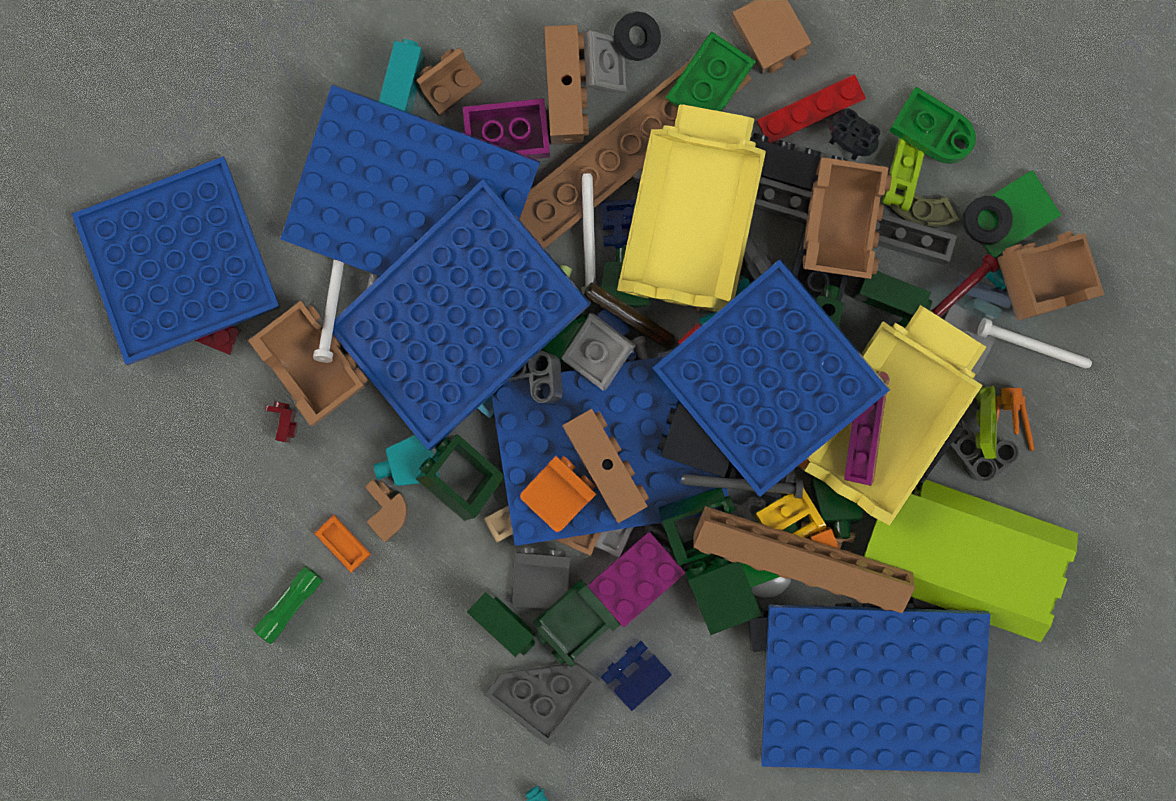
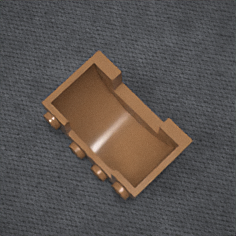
M821 157L816 171L818 180L813 183L803 248L807 249L806 256H803L804 269L871 279L872 274L876 275L879 258H875V251H872V248H877L879 241V232L875 231L877 220L881 221L884 205L879 204L880 197L884 196L885 191L889 192L892 175L888 174L889 167Z
M1073 231L1057 235L1058 241L1036 247L1035 243L1024 246L1021 244L1006 248L1002 252L1003 256L997 258L1017 321L1104 295L1085 233L1074 235Z
M299 301L248 341L263 362L273 369L297 402L295 404L310 426L313 427L366 387L365 383L368 379L359 367L355 369L358 364L349 353L344 354L340 348L342 346L333 333L330 345V352L333 353L332 362L324 363L313 359L314 350L319 349L323 326L319 322L321 316L312 304L307 307L302 301Z

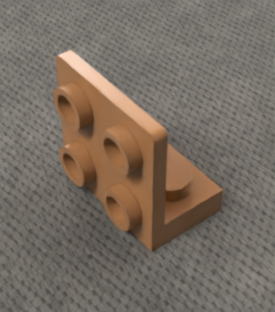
M458 48L456 51L450 49L440 58L442 60L434 67L429 65L418 74L420 78L416 80L421 92L440 116L483 84L466 61L461 48Z

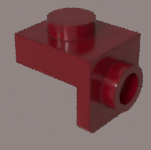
M274 401L273 406L266 405L265 410L281 413L275 440L290 443V439L295 438L298 428V422H294L296 411L289 410L290 404Z

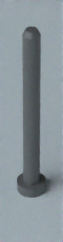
M689 474L681 476V484L754 491L745 479ZM795 479V483L777 482L766 492L794 494V498L802 499L803 480Z

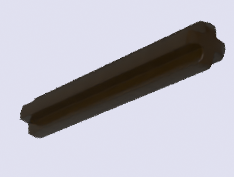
M590 283L584 291L586 298L663 348L669 349L675 341L673 334L595 283Z

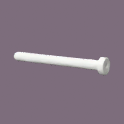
M591 173L582 175L585 286L581 287L582 294H585L584 291L590 283L596 284L593 177Z
M335 259L333 260L319 349L314 350L313 355L314 360L324 363L332 362L333 359L330 345L344 267L343 262Z
M983 318L979 324L978 336L986 338L990 335L1085 369L1090 368L1092 365V361L1089 358L992 325V320Z

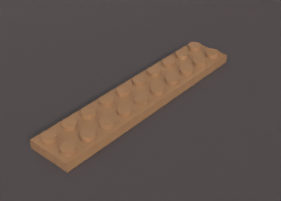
M690 61L530 190L520 220L544 249L583 219V174L591 173L593 177V206L595 209L631 180L639 169L643 170L651 129H663L664 125L675 126L678 108L665 100V97ZM749 74L746 76V78L739 86L735 94L752 81V78L749 76Z

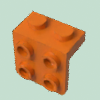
M555 456L520 494L521 500L556 532H560L596 495L593 491L596 486L585 475L579 478L573 472L575 466L565 456L561 459Z

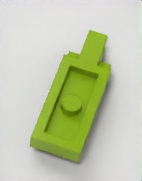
M994 386L981 387L975 397L977 404L981 406V409L976 411L977 424L980 426V432H976V446L978 449H982L985 459L996 458L997 448L996 391Z

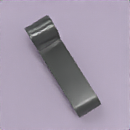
M539 351L522 367L520 373H515L507 381L529 380L531 396L538 403L555 404L560 401L563 394L560 360L556 355L545 351ZM546 357L548 359V367L542 371L540 362ZM549 385L551 393L547 398H544L543 388Z
M962 419L957 423V425L962 427V431L951 443L949 450L974 480L990 481L1018 459L1019 449L1014 442L1009 440L997 441L996 458L985 459L982 449H978L976 446V437ZM964 440L969 441L972 445V450L968 455H964L960 451V444ZM1002 445L1007 446L1010 450V455L1006 460H1002L998 455V450ZM980 462H985L988 466V473L984 477L977 473V465Z

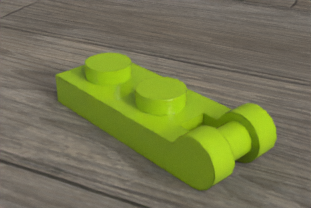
M898 138L889 175H892L889 192L885 191L881 203L888 206L894 204L899 206L900 210L908 212L913 201L924 153L901 138ZM896 188L904 190L903 196L895 193Z

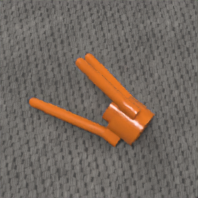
M1000 389L1001 396H996L997 422L1001 406H1003L1004 411H1012L1014 434L1018 435V411H1020L1029 450L1033 451L1034 443L1023 389Z

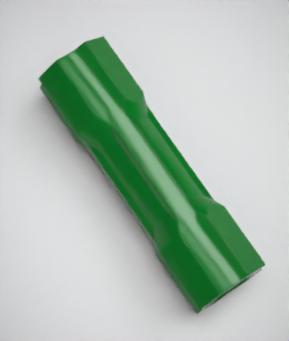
M304 566L278 602L253 629L254 632L264 641L272 644L285 629L286 624L307 598L315 592L324 579L308 566Z

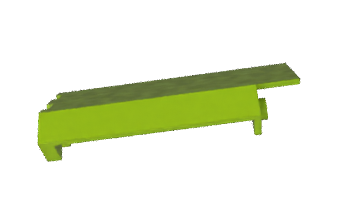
M925 480L924 483L921 482L919 488H914L890 526L878 519L876 520L864 557L913 572L915 589L911 595L913 598L947 610L988 611L990 613V625L1041 643L1055 615H1052L1057 599H1061L1067 578H1065L1068 564L1074 561L1077 552L1078 533Z

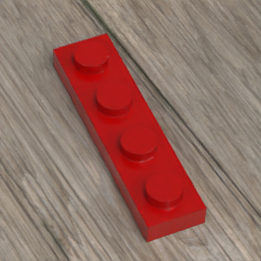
M854 74L758 119L757 124L762 134L769 136L768 142L775 143L864 101L866 97Z

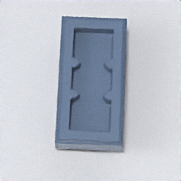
M959 276L956 283V288L966 279V277ZM978 282L966 293V295L972 296L973 300L980 304L988 305L990 302L1006 308L1011 306L1008 291H1002L999 288L996 290L994 286Z

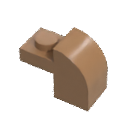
M372 480L365 488L383 508L372 516L367 523L383 542H387L406 523L408 504L402 493H398L392 499L390 494L393 492L383 480L379 483L377 480Z

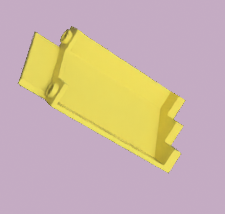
M679 105L674 127L664 125L663 129H651L617 291L648 299H659L683 306L699 307L712 312H719L735 298L766 153L765 150L756 148L755 142L750 141L754 118L688 105Z
M921 305L906 328L897 323H894L892 327L883 321L861 354L876 372L883 371L888 374L890 379L888 387L891 389L886 394L873 484L869 486L844 480L852 422L798 466L805 472L824 481L838 494L857 503L869 515L890 526L983 386L973 379L976 374L971 370L987 347Z

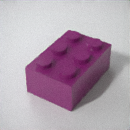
M544 98L463 107L466 134L533 159L550 158Z
M648 531L588 584V587L618 622L625 627L680 579L685 572Z

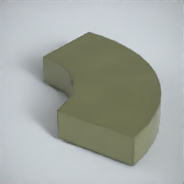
M902 190V191H900V192H898V193H896V194H899V195H902V196H903L904 190ZM914 193L908 212L900 210L899 206L894 204L888 206L901 219L930 228L946 226L960 220L946 196L939 199H925Z

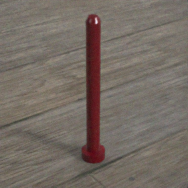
M989 254L982 258L983 264L932 309L931 312L941 317L990 271L992 273L1000 269L998 261Z

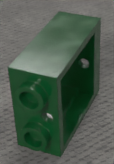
M878 271L876 275L872 274L871 279L860 278L852 298L898 317H905L908 320L912 319L920 305L930 311L933 302L929 299L930 291Z
M458 434L445 437L435 447L437 451L433 457H428L419 468L421 473L416 480L464 521L475 518L504 479V474ZM453 450L457 451L484 475L466 501L435 475Z
M716 488L659 507L661 519L678 566L713 555L712 553L705 554L694 548V539L683 543L676 520L703 512L705 506L709 508L721 506L722 512L731 514L730 512L735 511L731 496H725L722 488Z
M489 589L467 611L473 619L515 658L519 653L524 656L535 645L536 641L533 639L535 631Z

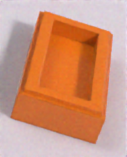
M333 515L314 533L351 573L372 554L336 515Z

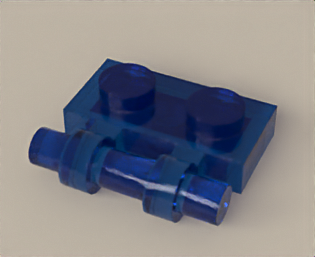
M636 199L601 202L603 230H614V235L603 236L604 247L615 246V249L627 245L629 234L622 235V229H630Z
M642 640L634 647L630 646L626 650V654L618 662H612L607 667L608 671L601 676L607 685L615 678L619 680L621 684L613 691L631 711L672 676L671 672L654 654L646 661L642 658L641 655L648 649ZM635 662L639 667L627 677L623 671Z

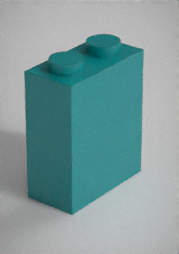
M402 39V42L394 41L379 98L380 102L412 113L418 90L416 80L420 78L418 74L423 70L426 59L422 48L418 46L417 42L409 39Z

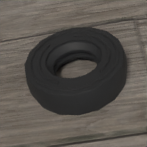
M636 11L624 15L614 28L616 48L622 56L629 60L641 61L650 58L657 52L661 43L659 25L653 17L644 12ZM633 26L640 27L645 33V42L640 47L635 46L630 40L629 32Z
M996 196L976 198L967 206L963 216V225L966 233L972 240L980 244H994L1001 241L1009 234L1013 222L1010 207L1004 200ZM983 210H991L997 215L998 224L993 230H984L979 226L978 216Z

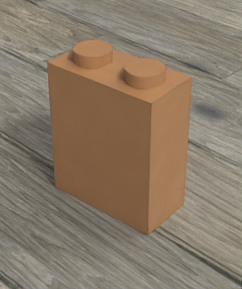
M754 0L732 13L731 20L752 58L756 61L761 74L767 71L773 74L784 67L783 63L791 58L793 61H797L808 54L807 49H809L811 41L788 0Z

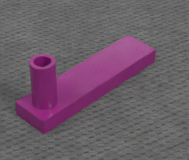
M883 371L876 372L888 386L890 381L888 374ZM886 394L852 421L844 480L869 486L874 482Z

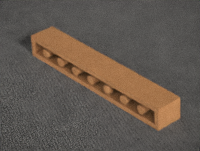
M706 506L694 531V548L705 554L712 553L722 556L728 561L741 562L750 565L756 570H766L784 579L798 580L807 586H817L829 590L835 595H845L854 598L860 603L880 606L884 610H893L903 614L915 589L913 572Z

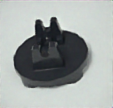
M845 109L843 113H838L831 119L829 130L832 138L828 143L833 145L836 142L844 150L853 154L851 156L852 160L855 161L858 156H870L878 148V137L881 134L879 128L859 117L854 110Z

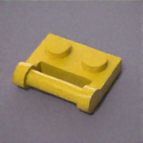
M804 488L802 499L794 498V494H788L754 514L760 524L778 530H783L808 515L811 523L792 533L803 538L827 529Z

